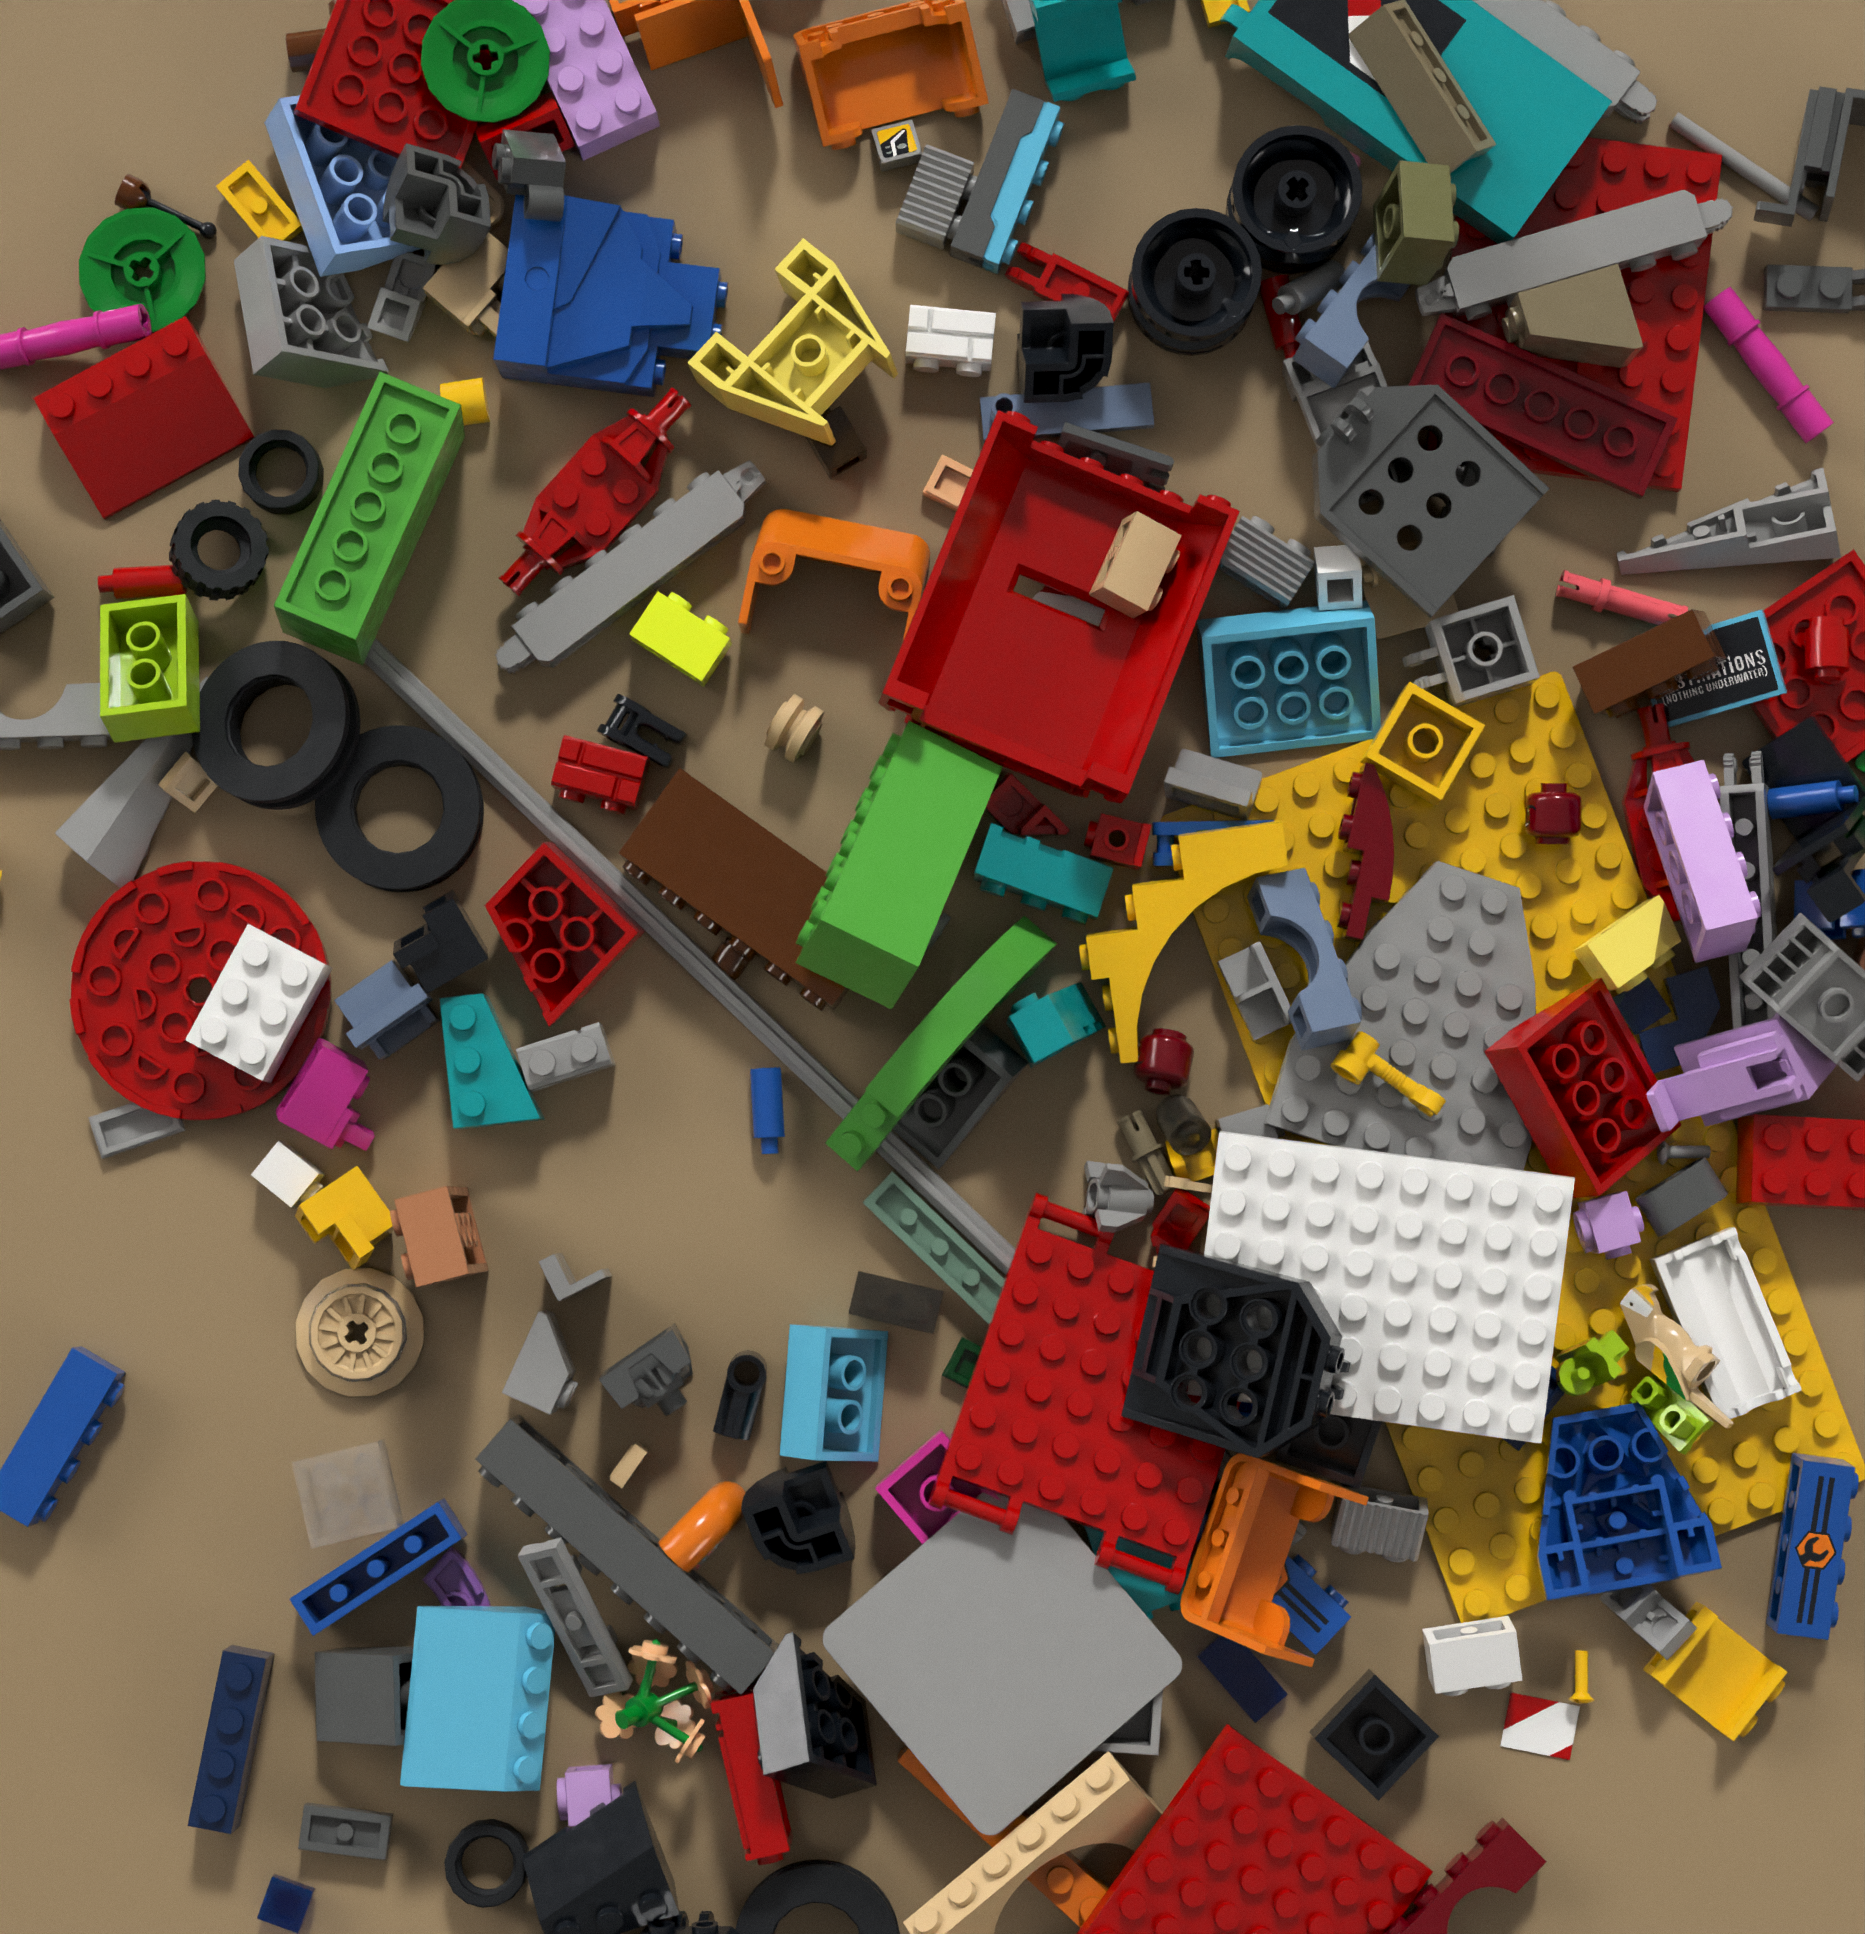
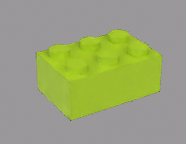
M186 594L100 605V718L114 743L200 732L199 621Z

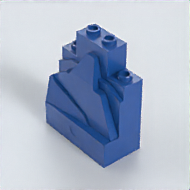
M515 195L493 357L502 378L655 397L656 385H664L666 360L660 359V356L691 359L715 332L722 336L723 325L716 324L718 308L726 307L728 282H721L720 268L673 262V259L680 260L683 245V234H676L677 230L674 220L648 217L647 214L625 212L622 210L621 205L564 195V210L560 222L525 219L523 213L524 195Z

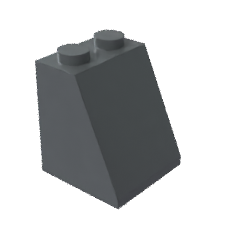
M414 1646L344 1647L315 1652L317 1741L389 1746L403 1745Z

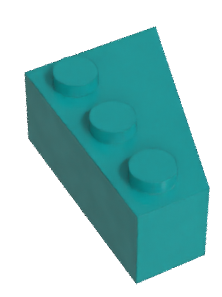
M993 823L990 824L974 872L973 880L981 882L979 890L999 897H1004L1006 891L1022 896L1021 904L1041 911H1045L1046 905L1062 909L1061 917L1076 923L1086 925L1088 918L1096 921L1114 868L1066 850L1060 851L1042 845L1039 840L1028 836L1024 839L1003 832V827Z
M1082 982L1048 994L1041 999H1038L1036 993L1021 999L1012 1005L1010 1010L1012 1015L1008 1017L1006 1022L1031 1068L1106 1027Z

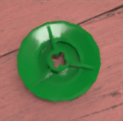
M454 0L433 17L422 40L421 67L429 90L446 110L468 121L496 123L518 116L538 99L549 74L550 49L542 26L524 6L512 0ZM488 50L490 57H497L498 59L491 63L490 70H483L481 63H474L473 61L480 58V51Z
M153 207L127 208L105 218L87 237L79 258V285L89 307L94 312L99 310L104 312L143 304L150 317L152 332H156L186 316L198 303L206 282L205 254L196 234L177 216ZM149 265L150 270L153 272L150 279L142 277L139 280V276L135 273L138 266L146 268Z

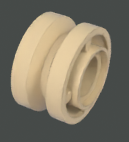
M794 694L788 702L785 701L774 716L767 729L766 735L768 736L764 746L772 751L777 750L781 746L784 747V758L795 763L801 755L804 756L816 739L823 725L821 721L825 711L816 706L808 711L804 710V699Z

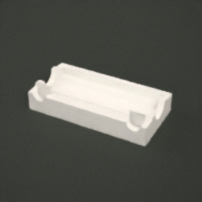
M1735 1227L1726 1228L1649 1259L1674 1321L1683 1327L1696 1346L1708 1345L1712 1347V1354L1721 1360L1710 1376L1700 1385L1704 1395L1729 1419L1744 1415L1763 1404L1778 1401L1802 1391L1792 1372V1364L1748 1257L1739 1243Z

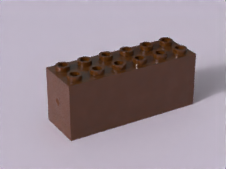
M679 768L619 851L620 856L626 861L622 868L645 886H647L650 880L661 886L657 893L680 911H682L685 905L696 911L693 917L696 922L715 936L718 935L720 930L731 936L732 939L729 941L731 947L750 961L756 955L766 961L767 965L764 967L766 972L785 986L791 980L803 988L800 992L801 997L820 1011L826 1005L835 1010L849 989L796 964L802 946L795 944L804 923L806 920H809L812 910H810L821 886H824L827 872Z

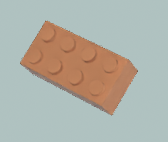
M444 1186L394 1199L396 1209L390 1211L391 1221L396 1236L404 1237L407 1253L401 1254L402 1265L407 1280L414 1279L416 1287L438 1285L489 1271L468 1187Z

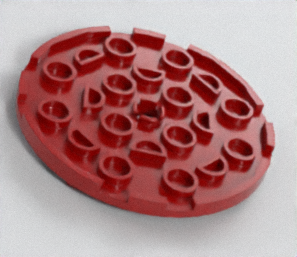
M186 861L156 868L157 870L147 873L134 881L131 880L117 890L98 909L83 932L71 966L73 974L71 999H69L75 1032L81 1040L90 1063L99 1075L123 1097L142 1108L157 1114L187 1120H215L248 1112L275 1098L289 1087L318 1038L323 1037L330 1013L331 974H329L271 1083L261 1081L185 1040L205 1002L197 1003L191 998L190 986L195 980L205 978L208 979L213 989L247 924L270 934L329 966L325 947L317 929L302 907L278 885L255 872L228 863L210 861Z

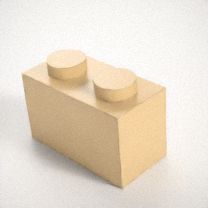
M1138 511L1124 518L1089 595L1131 618H1135L1147 611L1151 612L1162 596L1163 589L1159 585L1164 574L1171 572L1179 558L1180 551L1176 547L1182 535Z

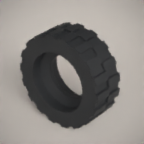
M211 500L209 503L201 502L196 504L194 509H189L184 513L170 541L169 561H172V571L175 577L178 576L180 578L181 584L186 589H191L199 597L205 596L209 600L218 601V599L224 598L226 600L234 599L236 595H243L248 592L251 585H255L266 564L265 561L269 554V547L266 544L268 540L266 531L263 532L261 528L262 523L258 518H254L250 514V510L237 506L235 502ZM218 530L232 535L240 548V557L237 563L226 570H215L206 566L200 559L197 550L198 542L204 534Z

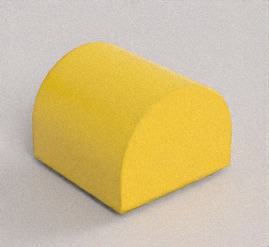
M483 377L440 384L441 397L461 404L464 426L490 422Z

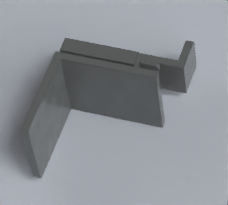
M1821 86L1819 90L1810 89L1787 205L1757 201L1754 221L1792 227L1797 201L1801 202L1805 186L1813 188L1817 186L1825 187L1819 221H1828L1835 197L1848 124L1865 126V90L1846 88L1845 93L1837 92V89Z

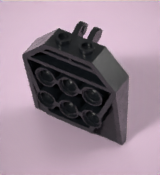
M1160 1244L1121 1416L1248 1456L1261 1458L1269 1456L1322 1424L1323 1418L1330 1416L1334 1399L1341 1400L1344 1394L1343 1388L1332 1383L1333 1375L1349 1372L1351 1362L1344 1360L1345 1350L1340 1347L1342 1335L1310 1281ZM1212 1293L1217 1294L1222 1302V1309L1216 1317L1211 1315L1207 1309V1299ZM1262 1306L1267 1307L1272 1314V1324L1267 1330L1262 1329L1257 1322V1312ZM1202 1336L1207 1338L1212 1346V1353L1207 1360L1201 1358L1197 1351V1343ZM1252 1349L1257 1351L1263 1360L1262 1368L1257 1374L1252 1372L1247 1365V1356ZM1192 1379L1197 1381L1202 1389V1397L1198 1403L1191 1401L1187 1394V1386ZM1242 1393L1246 1394L1253 1404L1251 1414L1248 1417L1243 1416L1237 1408V1400Z

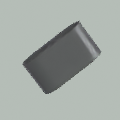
M1702 1157L1639 1195L1635 1201L1657 1236L1660 1237L1718 1203L1728 1193L1706 1157Z

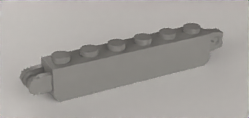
M1472 0L1612 100V103L1601 118H1608L1613 110H1615L1626 119H1631V122H1635V124L1640 123L1641 125L1642 122L1649 120L1651 117L1650 113L1656 110L1655 106L1658 101L1655 98L1656 95H1653V92H1649L1647 87L1636 80L1641 71L1635 68V62L1627 54L1619 50L1613 52L1602 44L1599 35L1591 28L1584 25L1579 27L1566 18L1565 11L1556 3L1549 0L1545 2L1543 0Z
M1681 190L1462 254L1451 259L1442 277L1416 289V301L1422 317L1452 313L1454 319L1466 315L1467 320L1471 321L1491 314L1492 307L1506 303L1509 307L1519 292L1618 264L1620 270L1630 267L1631 272H1639L1657 264L1656 259L1671 255L1673 260L1684 259L1698 252L1697 247L1702 244L1707 235L1724 228L1729 219L1733 217V207L1727 199L1723 200V198L1697 204L1695 195L1686 190Z
M749 460L723 475L718 470L711 476L705 472L695 478L687 486L690 492L678 501L670 498L658 506L653 512L655 516L653 520L643 527L639 524L630 527L619 537L618 540L621 544L609 553L601 550L593 555L584 564L587 569L573 579L569 575L557 582L550 589L552 596L540 605L534 601L519 611L515 616L518 621L512 625L517 634L507 640L503 647L500 646V649L496 650L497 665H500L501 670L504 669L509 674H515L516 671L519 672L520 668H525L535 659L538 660L541 666L553 668L745 524V504L766 484L763 475Z
M1751 751V757L1749 758L1752 784L1737 785V759L1734 753H1725L1723 756L1724 786H1720V808L1722 813L1727 812L1730 815L1734 828V837L1731 840L1735 852H1742L1748 871L1745 881L1749 892H1756L1761 906V917L1757 919L1755 933L1751 936L1747 950L1729 955L1733 1029L1771 1019L1777 1013L1739 977L1777 937L1774 871L1772 870L1771 817L1767 804L1769 787L1764 783L1763 755L1761 751Z

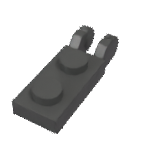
M1767 264L1764 268L1763 310L1849 313L1851 310L1865 311V295L1852 297V284L1865 285V269L1853 270V267Z

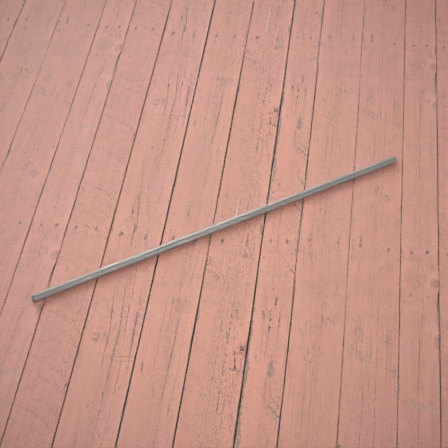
M375 638L365 663L844 1120L859 1099ZM891 1131L876 1151L1006 1275L1015 1248ZM1225 1450L1217 1474L1220 1480L1227 1462L1233 1457L1227 1450ZM1300 1520L1291 1546L1299 1542L1307 1531V1527Z

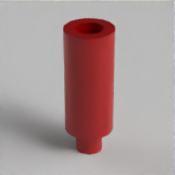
M1279 275L1261 281L1260 293L1275 349L1277 351L1283 350L1285 359H1288L1295 355L1301 345L1295 338L1302 326L1298 313L1295 315L1288 314L1287 312L1278 314L1272 307V300L1278 297L1279 288L1290 282L1288 275Z
M173 565L114 568L112 575L98 576L99 592H114L116 599L165 597L187 593V589L181 584L180 578L178 576L175 577L172 571Z

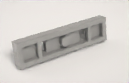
M562 1538L523 1546L518 1558L589 1697L628 1690L633 1678L616 1646L618 1637L611 1625L606 1627L580 1575L582 1566L577 1556H570ZM566 1584L565 1586L555 1588L557 1585Z

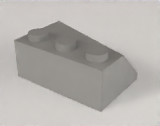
M261 236L234 259L253 375L329 388L376 378L380 371L386 374L389 372L383 358L376 359L369 344V340L373 336L370 329L367 328V323L360 324L351 305L355 297L344 273L320 277L309 246Z

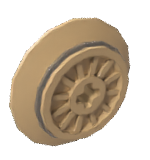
M373 1268L343 1269L322 1279L304 1298L295 1322L296 1348L307 1372L326 1389L348 1397L375 1396L397 1386L416 1366L424 1344V1318L413 1293L395 1276ZM353 1321L357 1325L365 1323L368 1325L369 1329L364 1334L367 1341L364 1344L361 1340L351 1341L348 1335L353 1332L350 1326Z

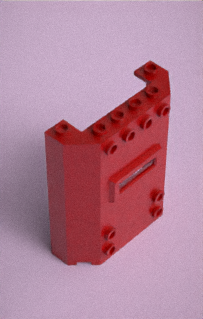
M998 410L878 704L888 711L895 712V710L906 713L907 716L904 721L906 724L908 721H911L998 765L1073 796L1088 798L1090 790L1104 795L1103 798L1109 802L1122 803L1129 794L1240 511L1232 508L1228 500L1217 495H1207L1206 497L1199 494L1193 506L1183 503V498L1176 493L1167 490L1154 491L1143 486V481L1129 474H1120L1118 476L1104 470V466L1094 459L1088 457L1078 459L1064 453V449L1056 443L1045 440L1040 443L1034 441L1033 438L1038 426L1030 424L1031 421L1028 417L1015 411L1004 413ZM1138 511L1182 536L1176 547L1180 551L1179 558L1171 572L1164 574L1159 585L1163 589V593L1158 604L1151 612L1147 611L1135 618H1131L1090 596L1089 592L1122 520ZM1019 576H1024L1105 610L1099 626L1014 592L1013 590Z

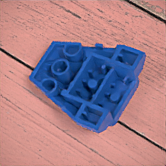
M1638 1402L1554 1417L1552 1419L1540 1539L1537 1552L1546 1601L1576 1596L1584 1597L1661 1583L1722 1568L1712 1523L1706 1513H1702L1688 1490L1690 1486L1684 1476L1679 1475L1667 1454V1447L1644 1408Z

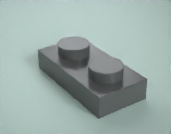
M306 1803L303 1808L298 1849L386 1860L388 1857L393 1813Z

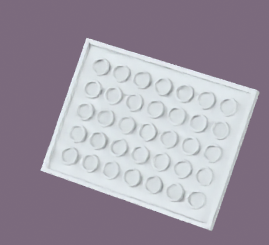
M1224 1131L1219 1132L1204 1254L1310 1281L1342 1335L1340 1347L1345 1350L1344 1360L1351 1362L1349 1372L1333 1375L1332 1383L1343 1388L1344 1394L1341 1400L1334 1399L1331 1414L1542 1443L1575 1177ZM1212 1293L1207 1299V1309L1215 1317L1220 1314L1222 1302L1217 1294ZM1262 1306L1257 1312V1322L1264 1330L1271 1326L1272 1314L1267 1307ZM1202 1336L1197 1343V1351L1200 1357L1205 1360L1210 1357L1212 1346L1210 1341ZM1252 1349L1247 1356V1365L1252 1372L1257 1374L1262 1368L1263 1360L1261 1355ZM1192 1379L1189 1382L1187 1394L1202 1396V1389L1197 1381ZM1244 1393L1237 1400L1252 1403L1251 1399Z

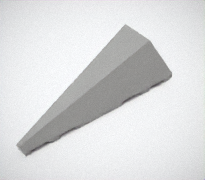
M1823 468L1811 471L1809 480L1792 487L1786 482L1775 486V494L1759 501L1750 502L1746 498L1687 523V531L1665 539L1663 534L1651 538V546L1630 554H1626L1624 550L1617 552L1621 575L1841 558Z

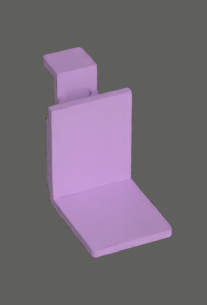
M1776 1013L1771 1019L1676 1045L1674 1050L1682 1067L1683 1074L1658 1080L1646 1095L1661 1132L1670 1131L1678 1121L1700 1115L1706 1127L1808 1100L1836 1067V1064Z

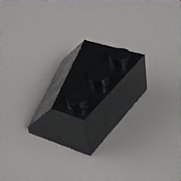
M794 1632L785 1634L753 1688L760 1743L758 1761L763 1770V1775L830 1799L877 1786L866 1701L839 1675L830 1677L823 1670V1660L815 1652L806 1654L799 1648L801 1647V1639Z
M636 1781L624 1787L623 1794L609 1804L605 1805L602 1802L591 1809L590 1816L573 1828H563L523 1855L524 1867L544 1934H621L648 1925L651 1922L679 1915L675 1881Z

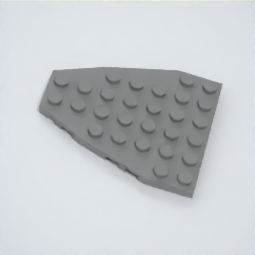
M1437 861L1429 867L1412 888L1402 895L1393 908L1367 932L1345 963L1348 972L1347 984L1352 998L1358 999L1362 1010V1021L1350 1041L1302 1051L1297 1036L1294 1034L1289 1041L1264 1124L1331 1146L1524 1170L1533 1139L1484 1052L1512 1028L1536 1015L1535 979L1520 888ZM1362 1031L1373 1037L1380 1044L1375 1054L1387 1061L1389 1065L1391 1064L1392 1067L1398 1069L1399 1072L1405 1074L1406 1077L1438 1093L1446 1102L1437 1115L1433 1114L1430 1117L1421 1112L1398 1089H1394L1391 1084H1387V1082H1384V1079H1380V1077H1377L1372 1072L1368 1071L1362 1082L1357 1085L1339 1076L1330 1065L1338 1052L1346 1050L1356 1033Z

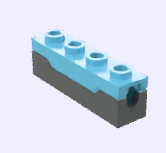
M1012 88L952 241L950 257L979 268L983 267L985 270L995 274L999 273L1002 263L1010 265L1018 245V240L1012 238L1017 224L1025 226L1034 204V201L1029 200L1028 196L1033 184L1041 186L1049 165L1048 161L1043 160L1048 145L1057 146L1064 127V123L1058 121L1060 106L1050 102L1046 103L1042 99Z

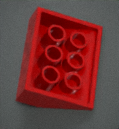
M186 316L33 398L53 436L103 519L113 516L255 438L196 328Z
M1602 978L1591 981L1512 1028L1484 1051L1551 1173L1575 1177L1573 1198L1600 1196L1682 1126L1681 1122L1678 1121L1670 1131H1660L1646 1095L1658 1080Z

